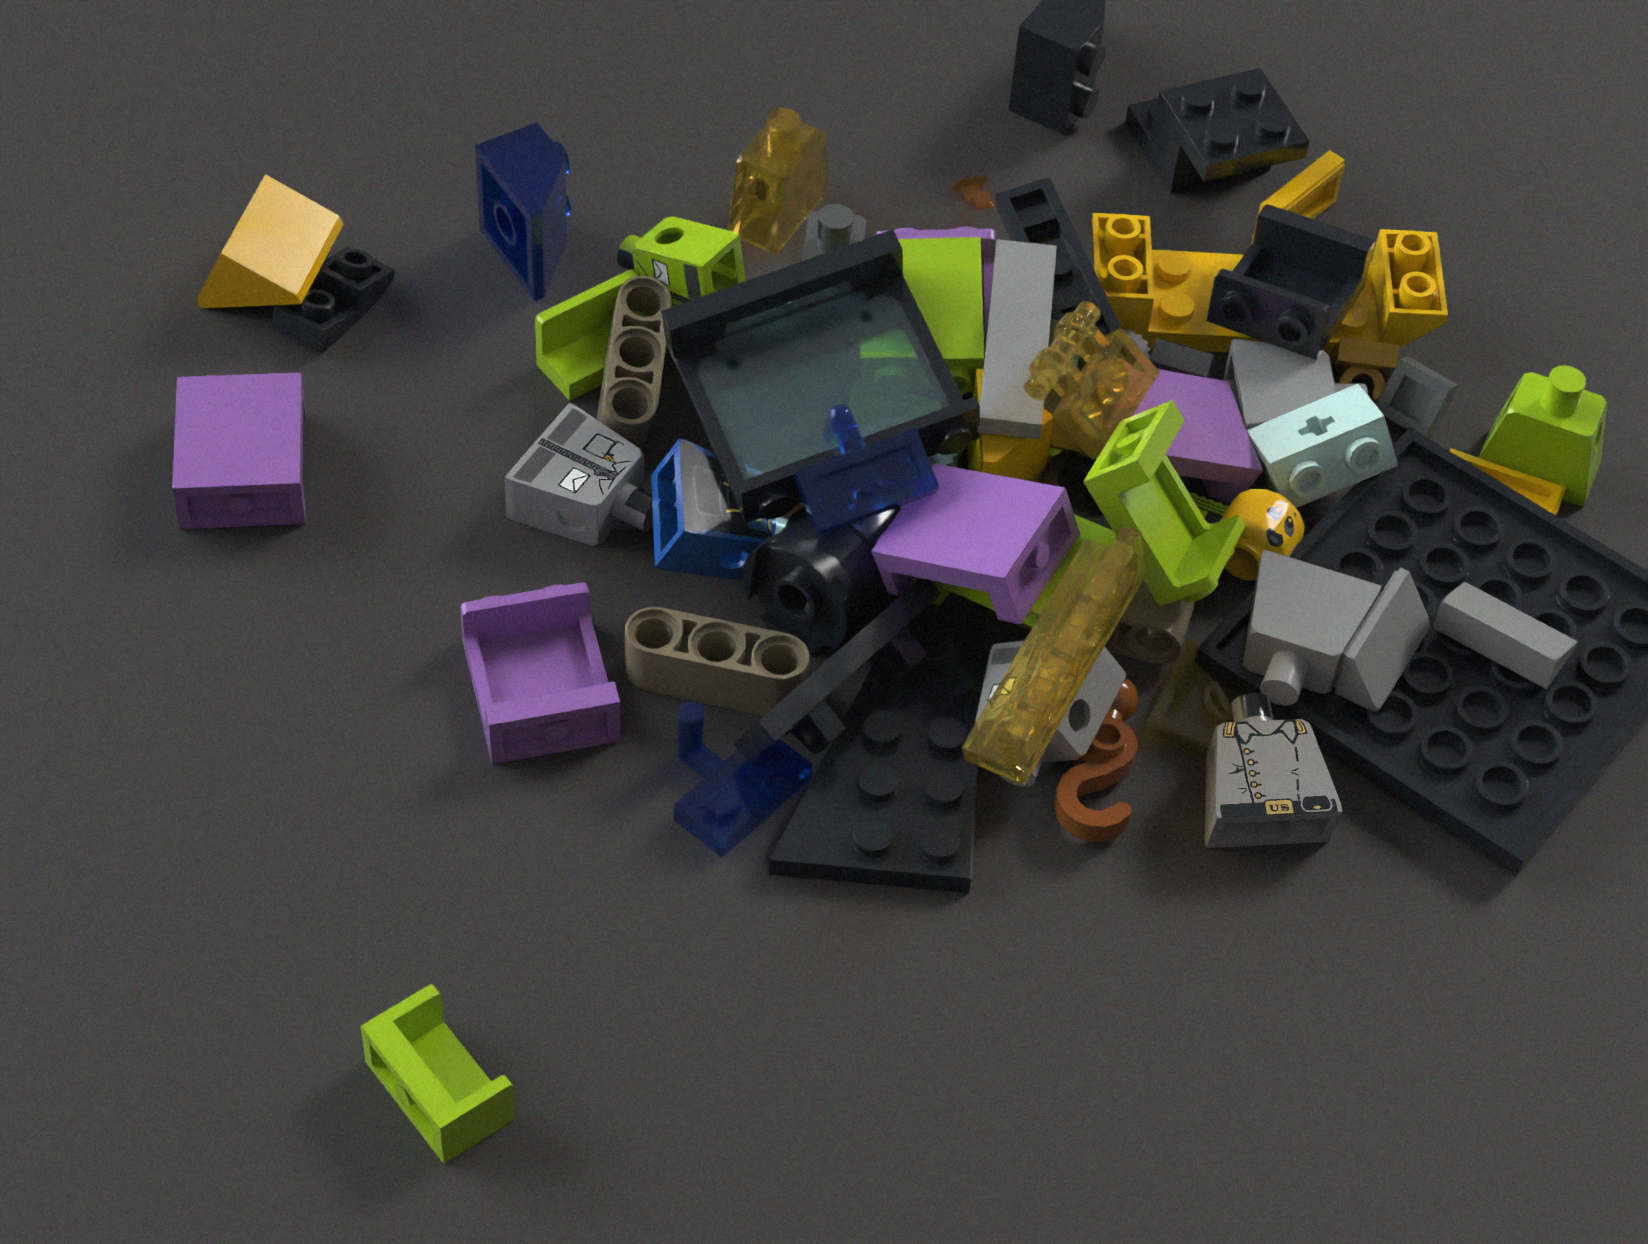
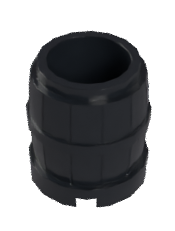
M856 483L849 490L839 492L827 498L819 496L796 510L789 517L786 526L778 534L766 539L748 555L742 569L743 586L749 600L757 593L761 604L766 609L760 616V619L767 628L798 637L805 643L809 652L818 653L824 646H832V650L839 647L855 631L860 619L868 612L878 608L889 595L873 557L872 549L875 547L880 535L887 530L901 510L897 502L879 488L866 483Z

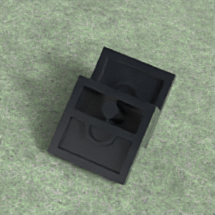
M1261 68L1160 90L1157 99L1128 105L1125 120L1170 194L1270 171L1273 165L1306 158L1310 142Z

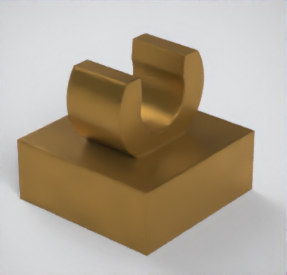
M1340 337L1332 352V374L1342 375L1338 384H1351L1355 379L1367 381L1371 387L1370 399L1374 404H1377L1385 389V381L1390 379L1398 364L1400 345Z

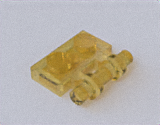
M1083 301L1074 312L1066 313L1055 327V340L1051 346L1041 349L1033 359L1029 368L1031 375L1025 382L1024 389L1030 397L1036 400H1044L1051 389H1054L1061 396L1062 400L1052 416L1093 460L1098 458L1119 422L1133 416L1160 374V371L1122 328L1104 336L1095 326L1101 315L1100 310L1095 304ZM1076 353L1086 362L1081 372L1071 362Z

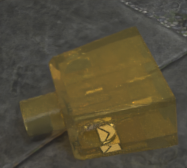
M775 108L767 114L766 125L739 155L736 162L727 230L740 234L741 240L777 255L806 220L808 214L814 210L829 191L827 136L822 130L801 122L799 114L790 108Z

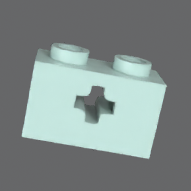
M1359 384L1350 386L1247 430L1263 469V472L1260 474L1262 481L1269 491L1285 496L1295 508L1398 466L1385 417Z

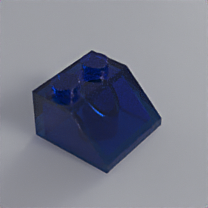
M538 122L475 145L479 229L534 301L544 298L567 244V216L571 215V204L566 193V174L570 173V161L567 152L559 141L553 142Z

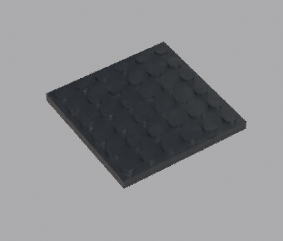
M1409 428L1393 444L1398 466L1356 483L1295 546L1289 557L1381 585L1379 596L1395 570L1398 571L1401 567L1409 571L1428 614L1430 622L1429 631L1378 711L1368 710L1335 694L1336 688L1325 694L1302 688L1297 702L1292 705L1285 706L1270 702L1272 714L1280 720H1305L1311 725L1319 746L1515 875H1518L1648 720V571L1414 429ZM1463 582H1466L1578 641L1577 645L1551 684L1545 689L1433 629L1440 604L1444 598ZM1253 591L1197 648L1194 661L1196 665L1242 695L1261 693L1260 686L1264 675L1248 671L1243 666Z

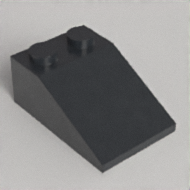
M1042 0L1021 23L1018 31L1009 111L1065 136L1080 118L1087 119L1091 115L1099 97V89L1094 87L1096 74L1106 54L1105 46L1101 45L1105 21V0Z

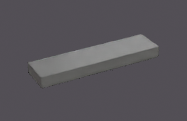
M999 239L996 241L980 398V425L978 426L977 433L1040 439L1057 250L1055 245Z

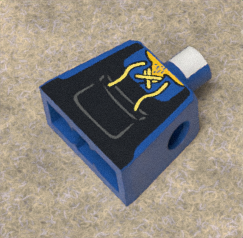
M679 438L651 474L655 568L741 580L743 579L742 569L748 555L763 541L778 534L787 524L788 519L782 517L770 520L760 518L745 524L715 454L689 441ZM746 468L750 478L760 475V473Z

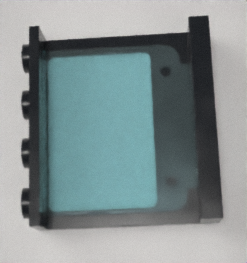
M893 229L661 311L667 347L745 524L760 518L767 520L779 518L801 503L819 496L827 498L839 492L849 490L854 484L878 475H897L909 468L914 462L936 454L950 455L966 448L972 441L979 439L977 429L980 425V406L975 397L963 400L903 276V248Z

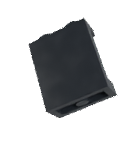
M1266 204L1258 214L1253 243L1233 271L1221 269L1215 276L1206 321L1317 360L1365 288L1375 240Z

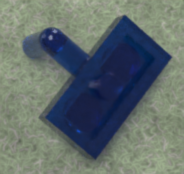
M843 404L835 405L830 409L823 428V437L826 442L838 445L842 455L795 471L794 474L796 485L817 536L937 493L939 489V484L916 428L866 446L852 410Z
M688 701L681 704L678 709L677 754L682 762L704 779L674 804L673 820L723 858L811 780L813 764L780 739L751 764L739 750L724 761L704 745L705 711L703 706L698 702Z

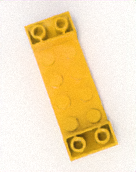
M1092 213L1093 269L1121 327L1125 330H1133L1137 335H1142V339L1148 342V347L1154 348L1157 338L1199 351L1229 352L1232 339L1264 342L1206 321L1215 276L1221 269L1233 271L1244 255L1152 250L1150 216ZM1379 230L1365 288L1323 350L1329 355V358H1332L1333 349L1340 337L1400 345L1401 348L1446 324L1448 310L1437 232Z

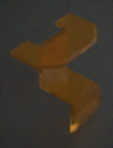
M978 175L964 178L953 184L951 193L961 191L962 188L968 205L975 204L977 210L993 207L989 192H981L979 189L980 186L986 185L987 176Z

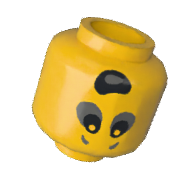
M1249 489L1239 493L1220 520L1239 515L1245 525L1234 547L1235 552L1224 567L1233 576L1243 580H1256L1263 550L1289 557L1304 535L1305 526L1295 506L1285 496L1267 489Z

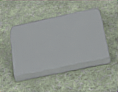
M1400 567L1398 571L1395 570L1343 652L1333 687L1336 688L1335 694L1371 711H1378L1382 707L1429 631L1430 622L1428 614L1409 571Z
M1463 582L1444 598L1440 604L1433 629L1545 689L1551 684L1578 642L1466 582Z

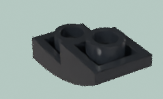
M347 247L324 260L302 304L277 305L274 307L272 327L317 351H321L346 333L373 307L393 282L395 269L373 259L365 251Z

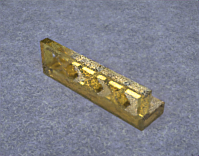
M1123 526L1110 548L1088 539L1084 540L963 744L962 750L966 761L1025 785L1146 576L1140 532Z

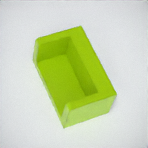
M433 984L424 987L361 1025L366 1064L443 1164L516 1119L513 1084L505 1075H501L493 1081L487 1077L445 1024L442 995Z

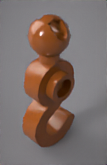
M1128 678L1124 680L1086 754L1078 760H1071L1073 767L1062 775L1057 785L1054 800L1055 816L1062 828L1072 836L1085 841L1104 842L1116 838L1129 825L1132 809L1126 802H1118L1103 810H1091L1082 805L1078 800L1082 795L1104 790L1123 780L1131 773L1138 750L1137 737L1132 728L1124 723V721L1130 719L1138 706V694L1135 685Z

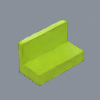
M633 269L539 313L535 318L537 366L569 401L602 385L610 324L617 296L624 282L632 277L639 276ZM633 312L642 317H649L641 312ZM666 344L665 353L668 352L667 344ZM625 362L626 364L632 367L641 366L640 364L634 362Z

